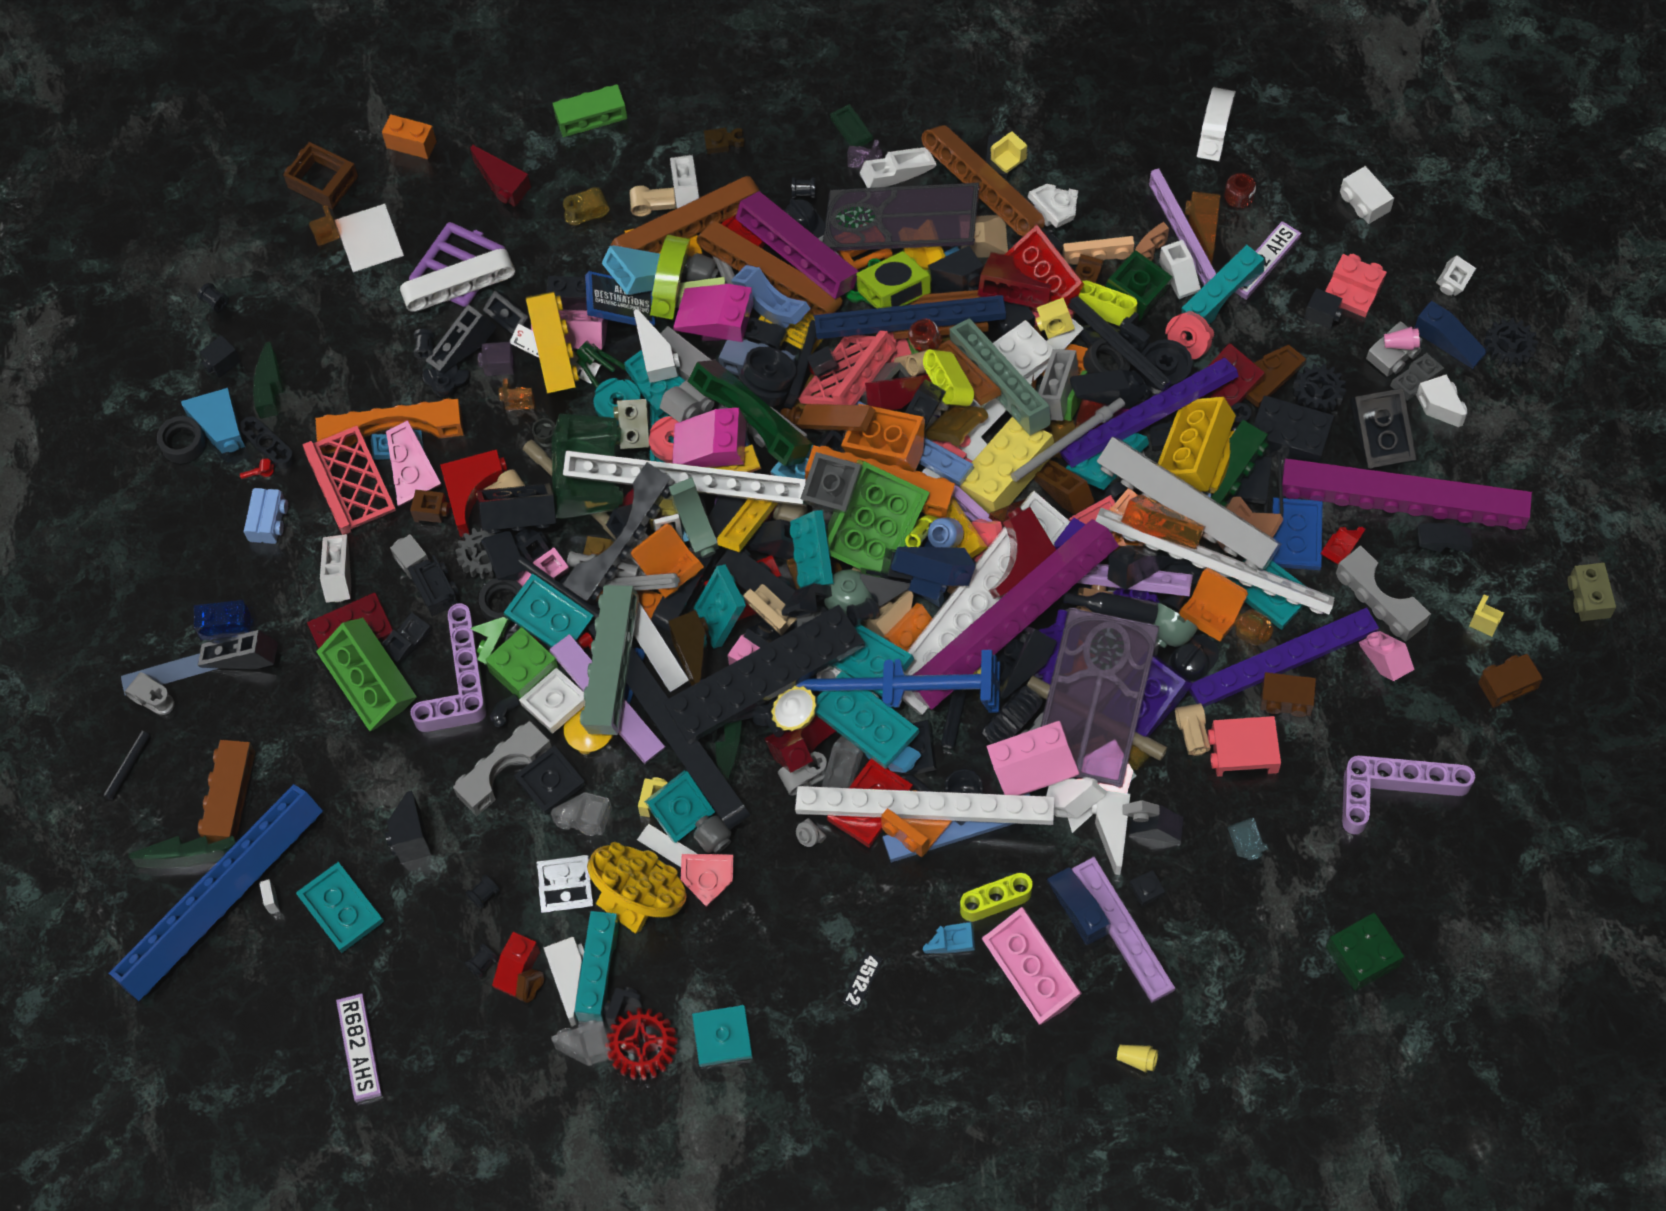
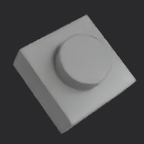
M1143 800L1123 804V815L1133 817V821L1146 822L1149 821V817L1159 816V805Z

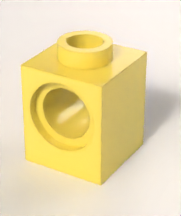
M1064 298L1036 307L1040 316L1035 318L1040 332L1045 330L1048 339L1075 329Z

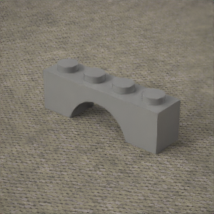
M1359 546L1339 562L1336 571L1337 577L1342 584L1348 585L1355 592L1358 600L1363 603L1365 602L1372 609L1373 614L1378 619L1383 620L1390 626V630L1395 636L1401 637L1406 642L1427 625L1431 613L1414 597L1396 599L1384 594L1378 588L1374 579L1378 562L1362 546Z
M530 721L525 725H520L507 741L500 742L492 754L487 758L479 760L470 773L462 775L453 786L456 796L478 816L496 800L493 793V783L497 774L512 764H530L551 748L550 741Z

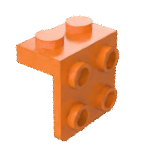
M668 523L664 524L631 551V556L645 575L676 573L677 577L680 578L676 588L657 589L665 598L676 592L682 584L696 576L704 568L702 563L689 551L677 532Z
M1206 568L1201 574L1192 597L1180 609L1179 614L1185 621L1188 619L1198 629L1210 637L1221 641L1233 628L1248 592L1214 570Z
M888 808L881 815L883 830L889 836L901 841L909 851L915 852L921 857L924 856L952 823V820L900 818Z

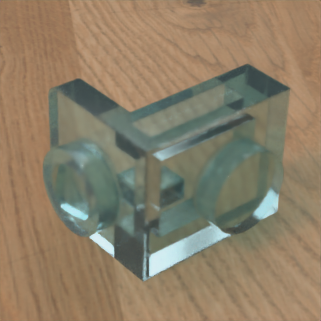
M1249 818L1227 827L1239 857L1253 860L1262 856V851L1268 849L1267 844L1261 840L1254 818Z

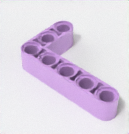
M455 604L448 611L459 695L416 703L411 709V716L419 731L430 732L473 724L482 721L486 716L487 710L480 662L477 660L478 653H476L475 631L470 629L474 627V622L469 608L464 604ZM461 616L465 617L462 621H456ZM464 638L469 639L465 643H459V641ZM467 660L472 661L469 665H462ZM468 683H475V685L471 688L465 687ZM472 705H479L475 710H468ZM449 709L454 710L450 715H444L445 711ZM424 714H429V716L426 719H419L420 716Z
M1354 756L1348 761L1344 773L1343 827L1350 834L1363 832L1370 816V788L1463 796L1469 792L1475 780L1474 771L1468 766L1458 764ZM1358 768L1363 774H1355L1352 769ZM1377 771H1385L1389 776L1383 777ZM1404 773H1411L1415 778L1408 779L1404 776ZM1430 775L1439 777L1441 781H1433ZM1456 778H1463L1467 783L1461 784ZM1351 792L1360 793L1362 798L1353 797ZM1350 816H1358L1362 822H1354Z

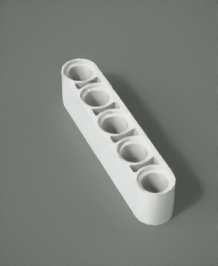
M497 249L409 280L401 285L400 292L409 311H419L506 280L514 275L515 269L507 250Z

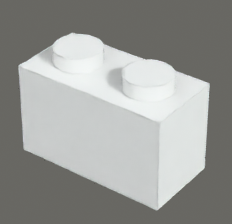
M1366 166L1343 179L1340 190L1342 198L1354 207L1357 215L1368 224L1391 211L1394 197Z

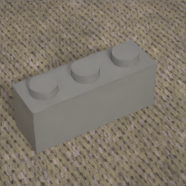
M1052 350L1038 394L1050 407V420L1063 421L1067 410V398L1073 389L1069 379L1072 376H1077L1079 373L1076 350Z

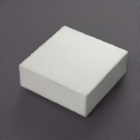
M270 880L260 882L264 906L271 914L280 912L274 886Z

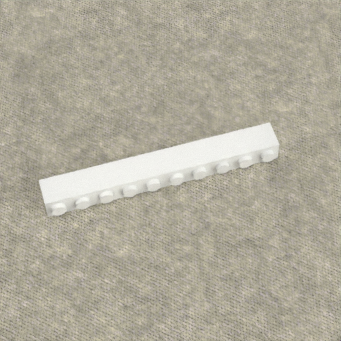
M566 451L563 475L569 478L633 485V481L646 462L671 477L675 481L674 484L692 477L697 492L700 494L808 506L807 503L800 499L806 479Z

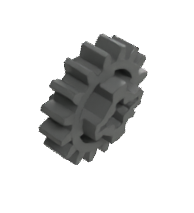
M473 528L472 535L464 533L465 541H458L459 548L456 549L459 566L462 565L465 573L470 570L471 577H475L477 573H480L481 579H484L485 573H489L493 577L494 570L481 540L496 533H488L486 530L482 531V528L480 532H477ZM467 554H470L472 561L467 558Z

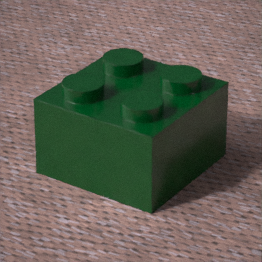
M1134 250L1108 279L1106 287L1134 297L1137 300V313L1139 314V321H1141L1167 292L1173 276Z
M1375 912L1331 936L1326 945V949L1354 991L1396 969L1404 958V955Z

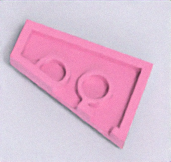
M408 420L386 431L398 507L413 500L415 489L431 491L442 485Z

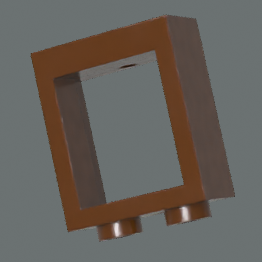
M311 142L304 149L300 150L295 161L286 168L283 175L289 189L332 210L358 178L354 163ZM315 161L337 172L323 191L301 180Z

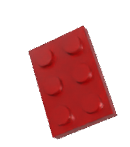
M871 758L849 788L912 791L913 784L889 769L883 768ZM827 816V821L869 848L883 830L881 817Z

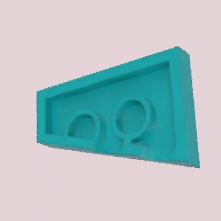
M642 350L624 362L625 370L644 398L648 400V404L657 417L665 412L660 408L663 394L675 386H680L685 380L678 376L650 383Z

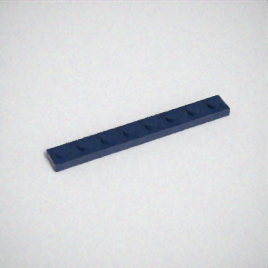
M1003 295L814 315L817 339L872 334L879 331L891 332L935 327L933 322L937 326L956 325L969 318L973 323L1006 319Z

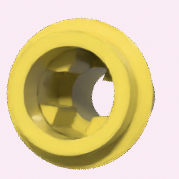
M1120 1044L1117 1053L1118 1061H1122L1144 1072L1155 1070L1158 1050L1152 1049V1046Z

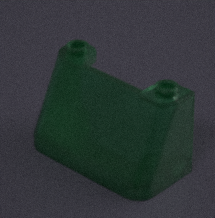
M559 414L551 443L552 492L554 495L555 518L565 519L613 511L614 508L622 506L623 491H619V487L615 486V483L569 478L563 475L566 451L614 456L615 444L620 442L621 428L617 427V418Z

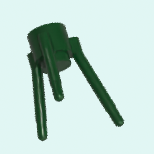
M588 340L575 352V355L579 358L576 363L583 368L596 389L599 383L586 363L591 365L597 360L611 372H614L615 368L603 359L605 358L625 370V364L599 349L594 343L591 344Z

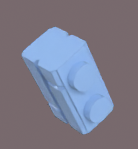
M253 489L244 528V534L248 541L277 543L278 535L283 533L282 515L286 514L288 510V501L284 498L282 491Z

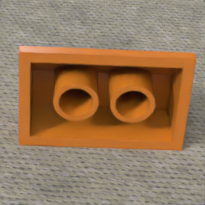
M871 406L875 409V413L867 430L846 432L841 444L845 452L852 453L856 457L863 459H875L885 465H897L907 471H916L924 449V417Z

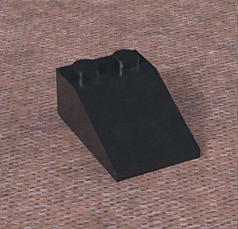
M1403 388L1350 398L1354 423L1367 469L1416 460Z
M1027 626L995 655L997 662H1000V697L1003 699L1008 697L1041 669L1052 656L1057 641Z

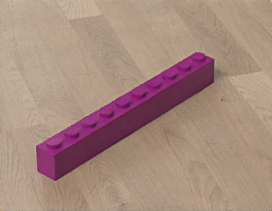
M1285 459L1282 470L1283 496L1289 499L1301 498L1331 502L1339 506L1352 505L1359 506L1362 509H1382L1389 513L1403 512L1409 513L1412 516L1425 515L1433 516L1436 519H1455L1462 523L1476 522L1483 523L1486 526H1506L1513 530L1525 529L1530 519L1532 492L1293 459Z
M1091 519L914 675L973 674L981 667L982 650H992L993 655H995L1119 546L1109 529ZM917 690L912 692L919 701L932 710L954 690Z

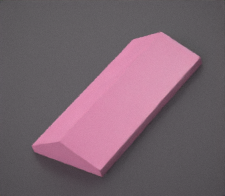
M1021 907L982 938L1039 1025L1066 1010L1082 994L1024 907Z

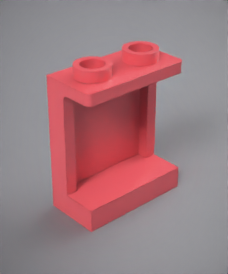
M1274 716L1213 720L1211 730L1207 731L1209 745H1213L1214 753L1210 755L1212 769L1216 768L1217 776H1222L1224 771L1267 768L1268 774L1279 772L1281 759Z

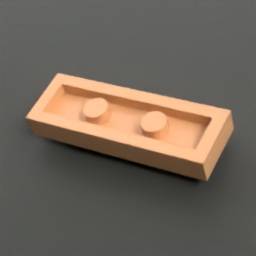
M1133 236L1063 244L1062 256L1068 264L1074 265L1078 264L1080 254L1103 261L1116 258L1126 259L1134 250Z

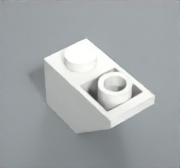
M1180 240L1161 247L1159 264L1164 271L1173 276L1170 284L1178 299L1197 293L1200 290V285L1193 258L1184 241Z
M1447 374L1419 384L1416 396L1426 415L1457 427L1463 426L1467 415V408L1465 403L1459 400L1456 386L1453 382H1450Z
M1084 777L1083 780L1070 778L1050 785L1046 797H1054V815L1056 817L1078 818L1106 795V790L1093 778Z

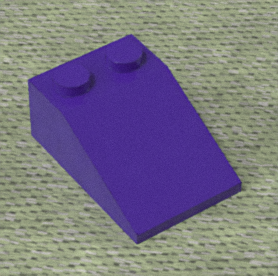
M1148 652L1143 655L1137 665L1141 666L1146 662ZM1153 654L1135 731L1144 737L1150 736L1179 704L1193 685L1191 681L1155 654ZM1133 669L1124 682L1129 690L1139 692L1144 669ZM1119 689L1102 713L1130 729L1137 700L1126 697Z

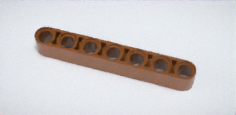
M941 125L924 131L922 134L924 147L963 183H979L978 197L1021 236H1025L1036 225L1041 229L1044 227L1045 220L1041 212L947 126ZM974 186L968 187L973 192Z
M743 177L618 236L612 241L611 246L658 253L661 251L667 235L689 238L702 232L711 221L721 223L737 215L741 200L760 190L751 177Z
M711 221L696 239L698 245L703 250L738 271H741L745 265L759 267L771 285L781 294L791 299L807 302L810 307L808 313L813 316L836 313L843 304L841 297L834 299L802 272L716 221Z

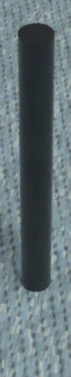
M524 556L519 558L516 564L530 574L533 573L594 615V620L596 617H599L600 611L566 588Z

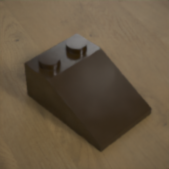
M696 610L668 621L672 643L691 686L707 677L709 656L707 643L711 641L705 618H699Z

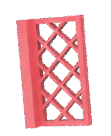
M879 331L876 336H844L834 349L833 354L836 361L844 357L845 359L838 362L839 368L819 378L814 376L798 397L800 403L855 405L866 391L865 383L874 380L896 350L888 332ZM849 343H856V344H854V345H852V346L846 348V347L849 345ZM860 350L859 353H857V354H855V355H853V356H851V357L848 358V355L853 354V353H855V352H857V351ZM848 366L847 369L836 374V371H839ZM833 374V376L822 380L824 377ZM836 382V385L824 390L825 387ZM821 390V392L811 396L812 393Z
M358 426L315 443L310 441L302 444L342 535L350 533L351 529L396 511ZM356 434L358 443L355 449L343 445L346 437ZM327 445L337 447L333 458L323 455L320 448ZM341 449L353 453L348 464L336 460ZM356 455L367 458L368 462L365 469L352 466ZM334 464L346 468L342 479L332 476L331 470ZM350 470L362 474L358 485L346 481ZM366 475L377 480L374 490L362 486ZM343 485L356 489L351 500L341 496L340 492ZM359 491L372 495L368 505L355 501ZM376 496L385 499L388 507L380 510L371 506ZM353 505L365 509L363 517L352 520L350 512Z

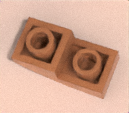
M1164 222L1156 226L1140 241L1135 250L1152 261L1155 248H1160L1167 242L1168 226Z

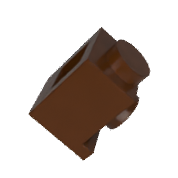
M1080 254L1075 273L1082 281L1098 284L1102 274L1103 260Z
M415 489L410 511L414 522L421 520L442 523L443 516L448 517L450 504L446 501L444 493Z

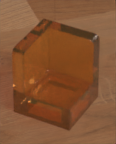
M327 205L323 206L325 217L309 223L318 246L340 238Z

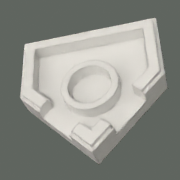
M1045 184L1029 192L1028 198L1043 215L1046 226L1053 224L1057 228L1074 220L1078 197L1077 190L1069 189V191L1057 189L1055 185Z

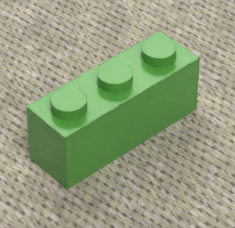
M618 85L607 86L600 90L583 93L579 96L562 99L553 103L555 117L562 137L627 119L625 104Z

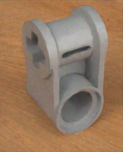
M142 672L136 676L124 691L131 700L145 706L158 715L169 714L175 705L174 699L168 694L167 689Z
M812 752L811 757L813 761L791 773L784 767L778 771V775L789 795H797L798 786L810 787L827 777L829 769L823 754ZM816 764L820 768L816 770V768L812 766Z

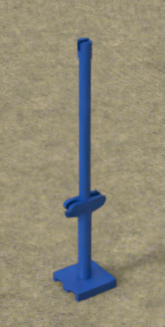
M982 650L981 674L905 676L901 660L895 659L894 664L892 660L888 659L883 664V677L806 679L795 686L799 688L804 686L807 690L811 691L883 690L882 700L890 708L900 707L905 691L981 689L980 700L989 713H998L1000 702V662H997V657L993 655L992 650Z

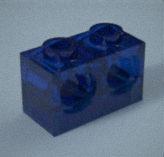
M244 600L194 605V628L201 640L232 637L250 632V612Z

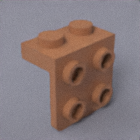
M1233 497L1227 506V509L1272 538L1283 521L1281 514L1253 513L1241 497ZM1217 540V543L1223 549V551L1225 553H1228L1224 550L1225 545Z

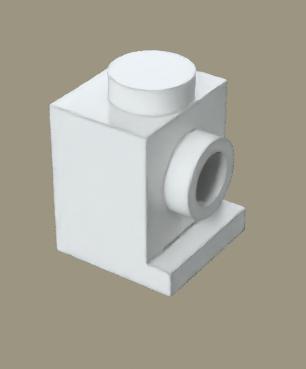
M1456 255L1447 262L1436 283L1441 286L1440 290L1444 294L1456 296L1464 290L1476 268Z

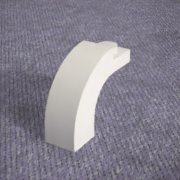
M1212 88L1197 157L1220 161L1236 91Z

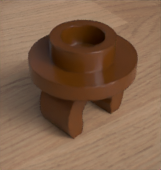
M794 406L792 410L783 408L780 414L800 429L797 425L803 412L800 407Z

